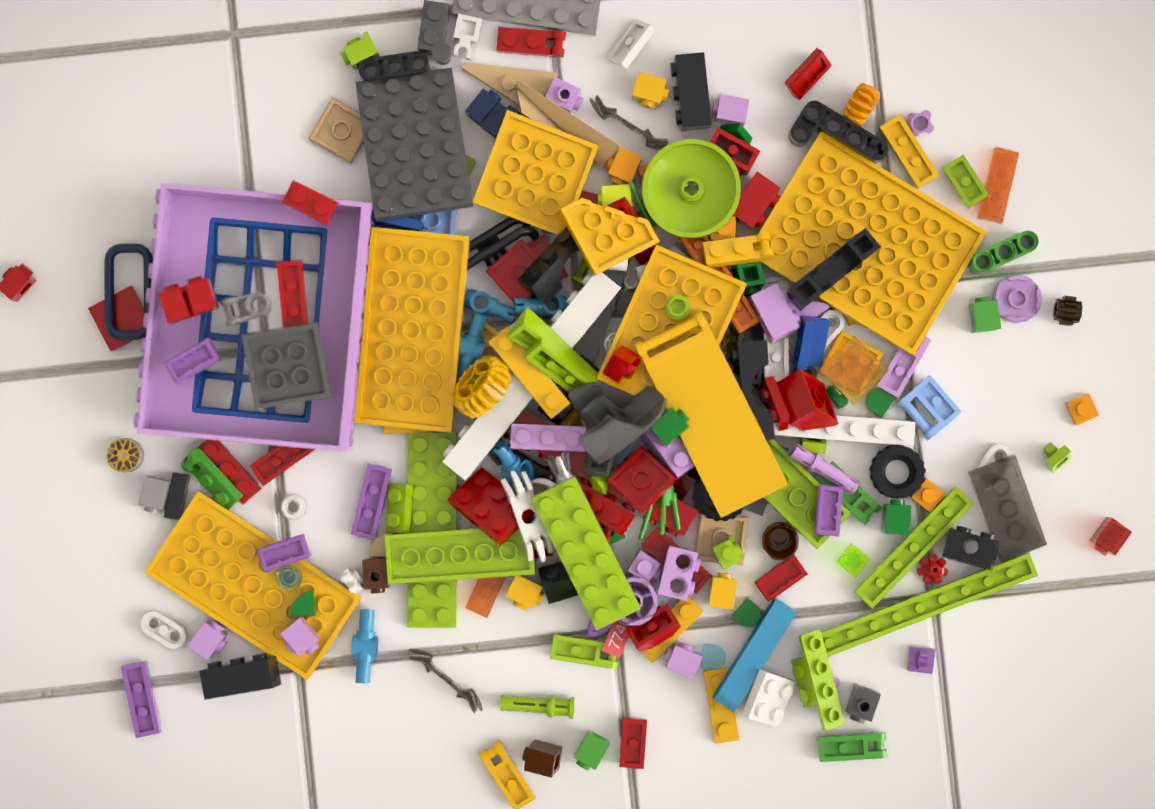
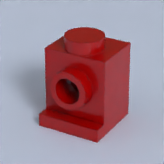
M24 263L14 268L10 267L2 276L3 280L0 282V291L10 300L18 302L37 281L31 276L34 272Z
M621 345L612 354L602 374L619 384L624 378H632L643 358L624 345Z

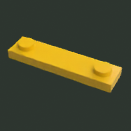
M507 326L493 337L489 344L550 419H552L566 408L570 402L546 374L525 359L527 349L507 338L510 332V328Z

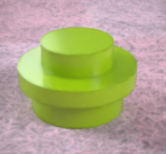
M672 296L666 303V313L674 320H682L690 312V303L684 296Z

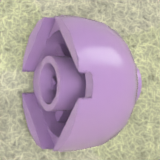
M626 576L641 609L620 620L631 626L641 625L649 621L656 612L658 605L657 591L653 584L643 577Z

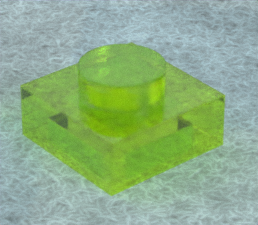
M850 543L836 563L856 578L871 558Z

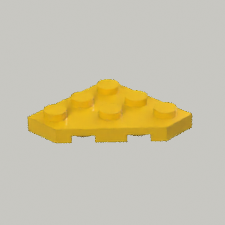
M584 198L559 210L594 276L660 242L647 219L636 218L624 214L623 211L591 203L590 200Z

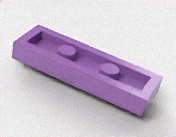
M368 463L351 535L371 540L376 539L392 473L391 468Z
M147 660L122 665L121 671L135 737L140 738L161 733Z

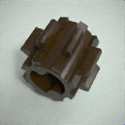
M1062 296V299H1056L1053 317L1054 320L1059 321V325L1071 326L1074 323L1080 322L1083 306L1082 301H1076L1077 297Z

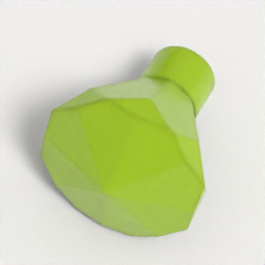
M589 477L591 486L595 491L603 496L607 493L610 485L607 482L609 477Z

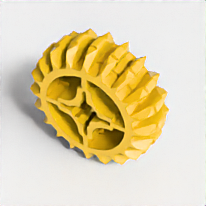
M491 354L488 356L484 355L481 359H476L474 364H470L469 368L463 371V375L458 378L459 381L454 386L455 391L452 393L454 406L463 415L465 414L472 419L488 414L489 410L494 409L495 405L500 402V399L506 395L505 391L510 387L509 382L512 379L510 376L512 371L502 359H498Z

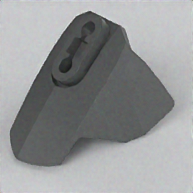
M590 382L568 390V397L588 428L585 430V434L579 436V442L587 451L589 459L596 464H601L612 458L640 437L660 419L667 403V399L650 386H647L636 395L625 393L605 382Z

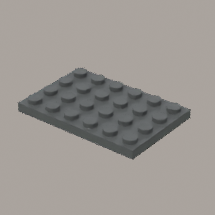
M452 67L425 71L418 75L355 82L375 221L473 207Z

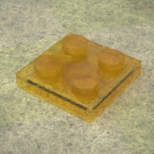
M855 336L819 370L852 405H855L889 371Z

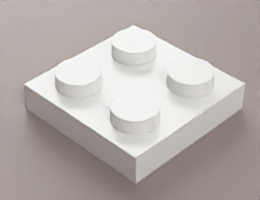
M759 669L741 715L751 720L778 727L796 682Z

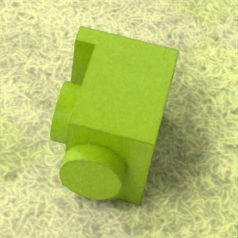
M367 31L363 33L364 38L360 39L357 37L347 42V46L343 48L344 51L340 52L346 66L351 64L354 70L359 68L363 60L380 57Z
M733 536L711 547L723 570L741 562V559L744 558Z

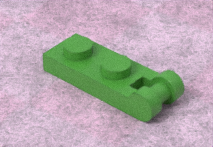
M193 448L181 462L182 469L186 472H191L199 480L200 484L211 493L217 503L230 510L242 498L243 495L199 448Z
M834 461L830 462V464L842 470ZM821 475L815 478L821 485L839 487ZM859 485L853 494H849L843 489L842 505L863 525L870 521L869 517L874 512L877 513L882 508ZM864 501L867 506L861 512L857 506Z
M886 732L817 736L820 762L887 758V749H884ZM868 742H874V750H868Z

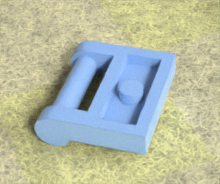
M928 375L896 402L897 406L900 409L903 408L924 432L923 436L927 441L962 412L931 375ZM915 397L937 422L932 427L910 402Z

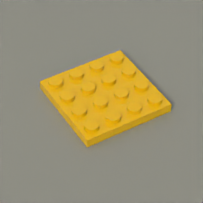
M507 110L473 203L558 236L567 227L559 210L579 200L598 145Z

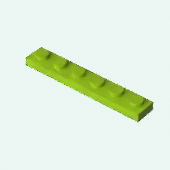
M954 487L910 532V535H907L869 574L854 592L873 609L974 503L961 490Z

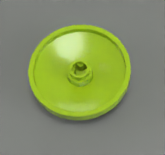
M685 139L667 145L652 158L643 177L642 195L649 215L663 230L682 238H700L717 232L732 218L739 204L741 182L734 162L725 151L704 140Z

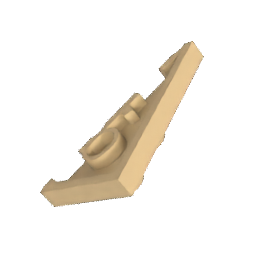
M464 63L462 66V70L518 106L519 100L514 86L516 81L523 82L545 97L554 77H558V74L555 72Z

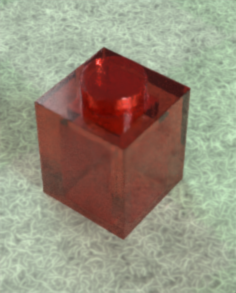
M1106 517L1089 541L1095 544L1093 549L1103 556L1107 554L1115 556L1132 531L1114 518Z

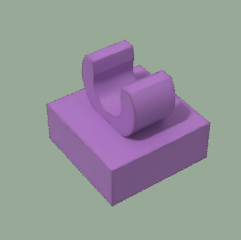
M910 646L907 670L933 674L935 649Z

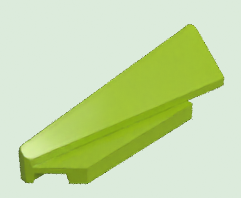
M527 307L508 333L507 338L527 349L525 359L567 392L571 388L590 382H601L596 379L598 373L530 308Z

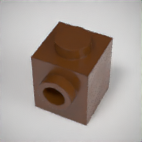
M386 557L362 560L364 590L370 589L371 594L384 593L385 588L391 586L387 580Z
M535 739L524 749L522 760L525 761L524 771L552 778L560 767L562 746Z

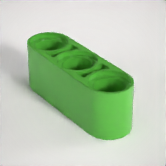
M1029 230L1016 234L975 253L968 267L972 273L978 275L989 272L1034 251L1039 244L1038 236ZM1022 236L1030 240V247L1028 249L1021 246L1020 239ZM1000 246L1008 250L1007 259L999 256L998 249ZM977 257H983L986 260L985 269H980L976 265Z

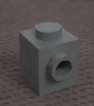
M854 683L845 710L851 715L850 719L864 724L865 720L872 722L881 694L878 691Z

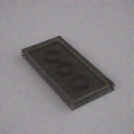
M1014 454L968 472L989 532L995 535V540L1000 542L997 555L1001 562L1047 545L1019 463Z

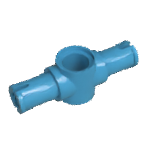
M465 289L464 307L489 317L493 315L511 324L513 323L515 318L508 315L510 313L516 316L512 307L498 302V299L489 296L484 291ZM478 297L487 298L488 305L486 308L477 309L474 303Z
M556 294L551 299L555 303L554 311L547 309L546 305L535 298H514L513 305L521 306H515L513 311L515 314L523 313L528 307L536 315L549 318L553 317L559 309L564 312L569 306L566 302L568 298L565 295Z
M474 312L468 332L461 336L457 383L459 381L458 378L463 375V371H466L470 364H474L476 359H481L485 347L482 334L487 320V315Z
M501 440L494 445L493 451L502 462V479H506L508 484H514L510 472L515 471L523 487H525L521 472L525 471L530 482L533 480L534 469L530 461H521L519 456L512 452L505 440Z
M360 609L359 631H356V635H353L351 655L354 657V661H357L355 683H370L371 662H374V658H377L378 636H375L376 632H373L374 610Z

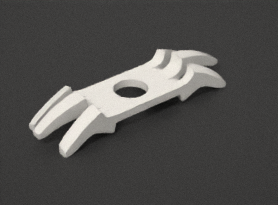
M511 471L510 474L517 496H515L506 479L500 481L520 529L528 561L533 560V548L530 542L532 540L541 562L546 561L545 550L540 537L543 536L549 554L553 552L551 539L530 499L534 496L532 484L526 472H521L526 492L516 472ZM531 509L535 514V519L530 524L524 523L521 517L523 511Z

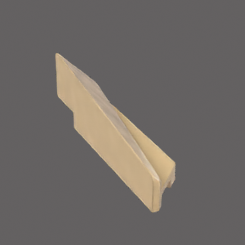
M518 80L514 84L517 90L520 114L598 145L594 161L599 166L603 167L620 147V145Z

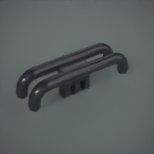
M511 217L506 218L470 241L469 253L476 248L478 253L468 258L467 271L482 261L486 263L487 267L491 266V257L497 261L500 259L497 255L499 252L504 255L507 252L505 247L523 236H529L532 240H537L539 238L538 231L534 227H530L531 225ZM516 224L522 225V227L515 229L501 239L497 236Z

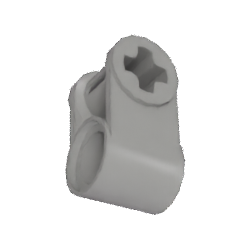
M252 293L220 301L221 306H224L227 317L226 326L237 325L265 316L272 308L270 298L261 293ZM257 298H262L264 308L256 312L253 308V302Z

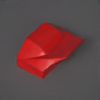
M666 604L662 607L657 606L656 612L649 621L641 625L630 626L626 628V631L636 649L641 652L652 649L672 637L681 625L670 606Z

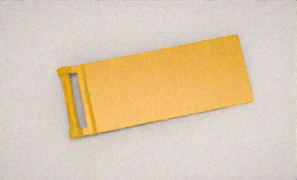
M702 311L695 313L694 317L644 342L639 341L635 343V347L643 358L642 360L657 391L667 399L665 407L668 410L673 407L675 411L680 408L690 419L686 422L689 428L680 437L720 517H724L787 486L788 483ZM699 325L701 326L703 332L651 358L649 357L647 351Z

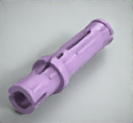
M798 443L790 452L789 457L807 467L808 471H814L833 484L843 487L849 494H853L856 491L860 481L829 464L818 453L814 454Z

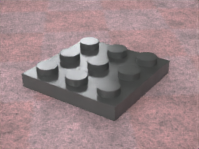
M318 321L241 335L255 409L331 397Z

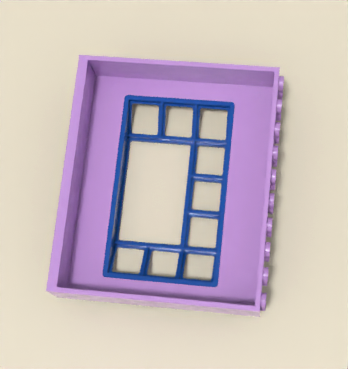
M161 183V188L156 190L155 197L156 204H159L158 214H154L153 228L157 229L156 239L152 238L151 253L154 254V261L149 264L148 277L152 278L151 288H147L146 303H149V313H145L143 321L144 328H147V334L141 343V352L145 354L144 363L139 365V378H142V386L137 389L136 402L140 403L139 413H135L134 427L137 428V433L352 452L371 227H373V204L332 199L339 204L327 226L283 204L284 194ZM218 226L247 229L245 258L218 255ZM255 229L282 231L284 233L282 261L254 258ZM292 233L319 235V264L303 263V271L318 273L314 322L318 321L331 397L306 401L302 416L275 413L276 406L268 407L266 412L238 410L242 383H250L249 375H244L243 373L245 352L241 336L247 333L248 321L240 323L238 335L212 333V311L169 324L167 323L158 294L164 292L163 288L169 285L178 284L179 287L188 284V279L202 276L203 279L208 278L211 281L213 290H215L218 263L244 265L245 277L242 296L251 294L254 267L277 268L276 262L291 261ZM215 294L217 302H220L228 298L237 297L231 295ZM206 338L215 341L238 343L236 371L234 374L209 372L206 368L176 385L164 364L165 361ZM206 379L234 382L229 409L201 406Z

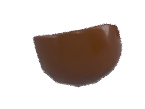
M782 521L774 522L767 526L762 534L763 549L772 559L785 561L791 558L798 549V534L790 524Z

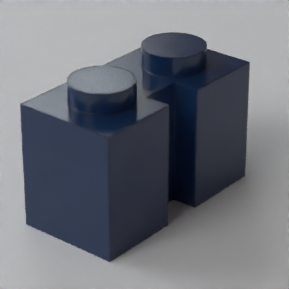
M482 89L465 110V113L496 139L506 111L509 110L516 114H521L511 105L508 107L503 106L500 103L502 98L493 90L487 92L485 89Z

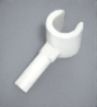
M628 275L623 281V290L634 291L638 285V279L634 286H628L626 283L630 276Z

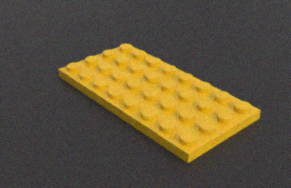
M371 227L355 423L453 432L455 404L452 402V393L455 391L454 386L457 384L470 236Z
M198 491L144 573L268 655L276 656L277 661L308 680L362 597L353 592L351 593L348 590L349 588L305 559L263 572L256 549L277 543V541L232 511L221 506L208 495ZM292 571L289 573V576L295 573L296 579L293 583H287L284 580L286 572ZM314 590L316 615L303 617L321 639L317 642L319 647L309 656L304 653L299 657L297 653L293 655L286 648L285 643L287 641L282 637L281 633L302 617H290L294 601L301 594Z

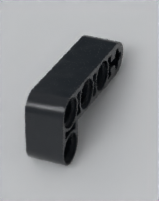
M810 101L804 106L788 134L789 141L794 146L800 147L806 145L815 131L819 133L823 131L875 164L880 162L888 152V146L882 139L819 101ZM815 108L819 112V118H810L807 114V109ZM836 121L840 126L839 131H831L828 127V122ZM795 129H803L806 132V138L803 140L797 139L794 134ZM856 133L859 135L860 143L852 144L849 141V134ZM866 140L869 141L866 147L862 150L861 147L866 143ZM876 146L879 148V154L873 156L872 149Z

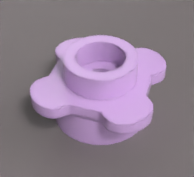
M923 110L922 113H910L907 120L911 124V132L915 137L920 133L926 132L929 134L933 132L934 126L930 121V111ZM922 121L923 125L920 126L918 122Z

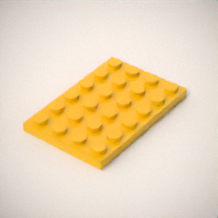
M656 245L596 379L630 395H636L647 386L656 389L643 360L640 362L632 378H624L619 384L602 374V371L612 354L621 345L639 355L635 343L639 341L644 342L694 317L695 313L702 311L720 346L747 283ZM681 295L689 301L690 312L686 318L674 320L667 315L666 303L672 296ZM699 325L647 351L651 358L703 332Z

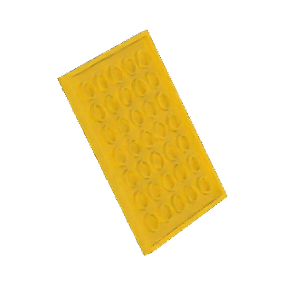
M821 131L759 233H770L771 242L769 245L774 252V258L761 261V264L795 284L866 228L881 247L817 299L827 303L833 309L910 356H914L987 232ZM760 245L753 246L754 251H760Z

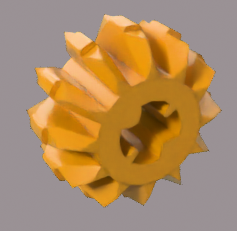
M859 84L846 104L843 116L859 126L864 125L880 99V92L871 85Z

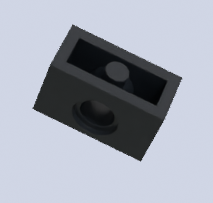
M958 525L956 529H949L942 557L993 571L1000 542L995 540V535L981 532L980 536L971 534L972 529ZM969 541H976L978 543V550L973 554L966 552V544Z

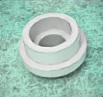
M288 495L281 502V512L289 519L299 518L305 511V502L298 495ZM291 502L297 504L298 508L296 511L289 509Z

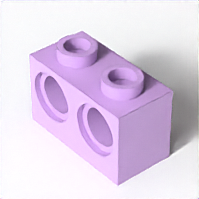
M668 545L657 594L687 601L688 596L693 595L695 582L691 580L693 572L699 571L701 558L697 557V551ZM679 555H687L690 562L687 567L680 568L676 565V559ZM681 579L684 582L683 589L678 592L672 591L670 589L672 580Z

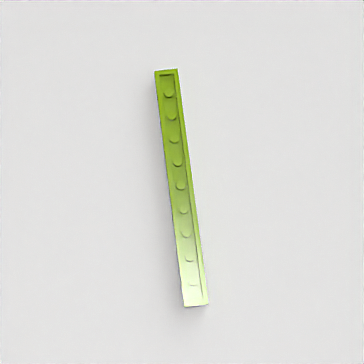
M1025 553L996 564L993 571L983 569L822 631L827 656L837 654L1037 577L1038 574L1030 553Z

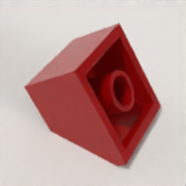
M801 369L776 382L790 415L789 425L806 431L833 427L839 424L823 382Z

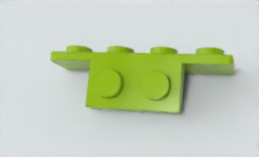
M817 629L799 635V641L804 657L792 659L791 662L793 666L792 672L797 681L799 698L803 707H817L823 730H830L844 725L845 721L821 630Z

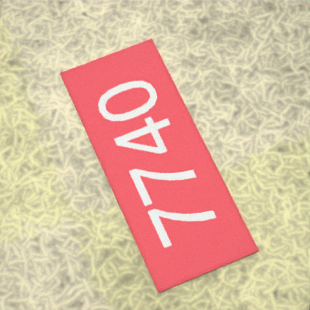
M620 619L613 622L602 651L620 658L629 636L626 628L631 625H627V623L622 622Z

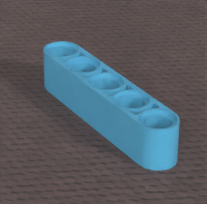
M776 597L770 602L760 621L753 629L712 697L715 701L732 712L737 710L753 685L759 669L762 670L793 620L796 610Z

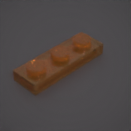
M999 147L994 148L985 183V189L989 197L981 201L978 219L998 224L1003 223L1020 152Z

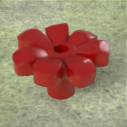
M930 553L928 559L922 557L919 560L923 567L917 568V574L919 576L924 575V583L930 584L933 579L935 584H940L942 582L941 575H948V569L943 568L947 563L944 558L937 560V555Z

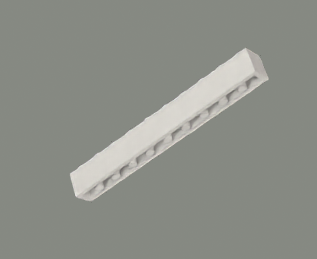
M590 271L581 282L585 285L578 293L575 290L566 302L569 306L564 312L559 309L551 319V322L554 323L551 329L572 349L621 289L603 273L594 276ZM513 372L510 375L512 377L509 382L510 387L506 389V395L500 399L495 408L490 409L488 414H483L480 418L475 417L476 421L472 426L466 425L458 434L461 438L455 446L450 444L442 454L445 457L443 463L465 481L533 399V396Z

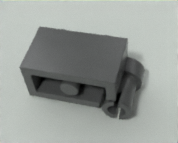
M424 0L417 49L425 55L433 56L434 60L440 65H446L450 62L452 55L450 46L445 43L450 14L449 4Z

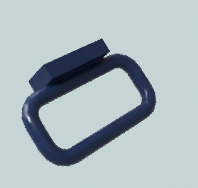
M116 244L108 249L104 259L105 328L108 334L117 340L143 339L147 334V328H144V326L140 330L121 331L115 327L114 258L120 253H139L142 255L145 315V313H149V303H146L147 288H151L152 278L148 277L149 264L153 263L152 253L143 244Z

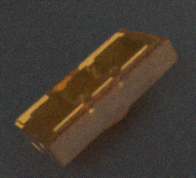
M506 576L479 578L465 608L488 618Z

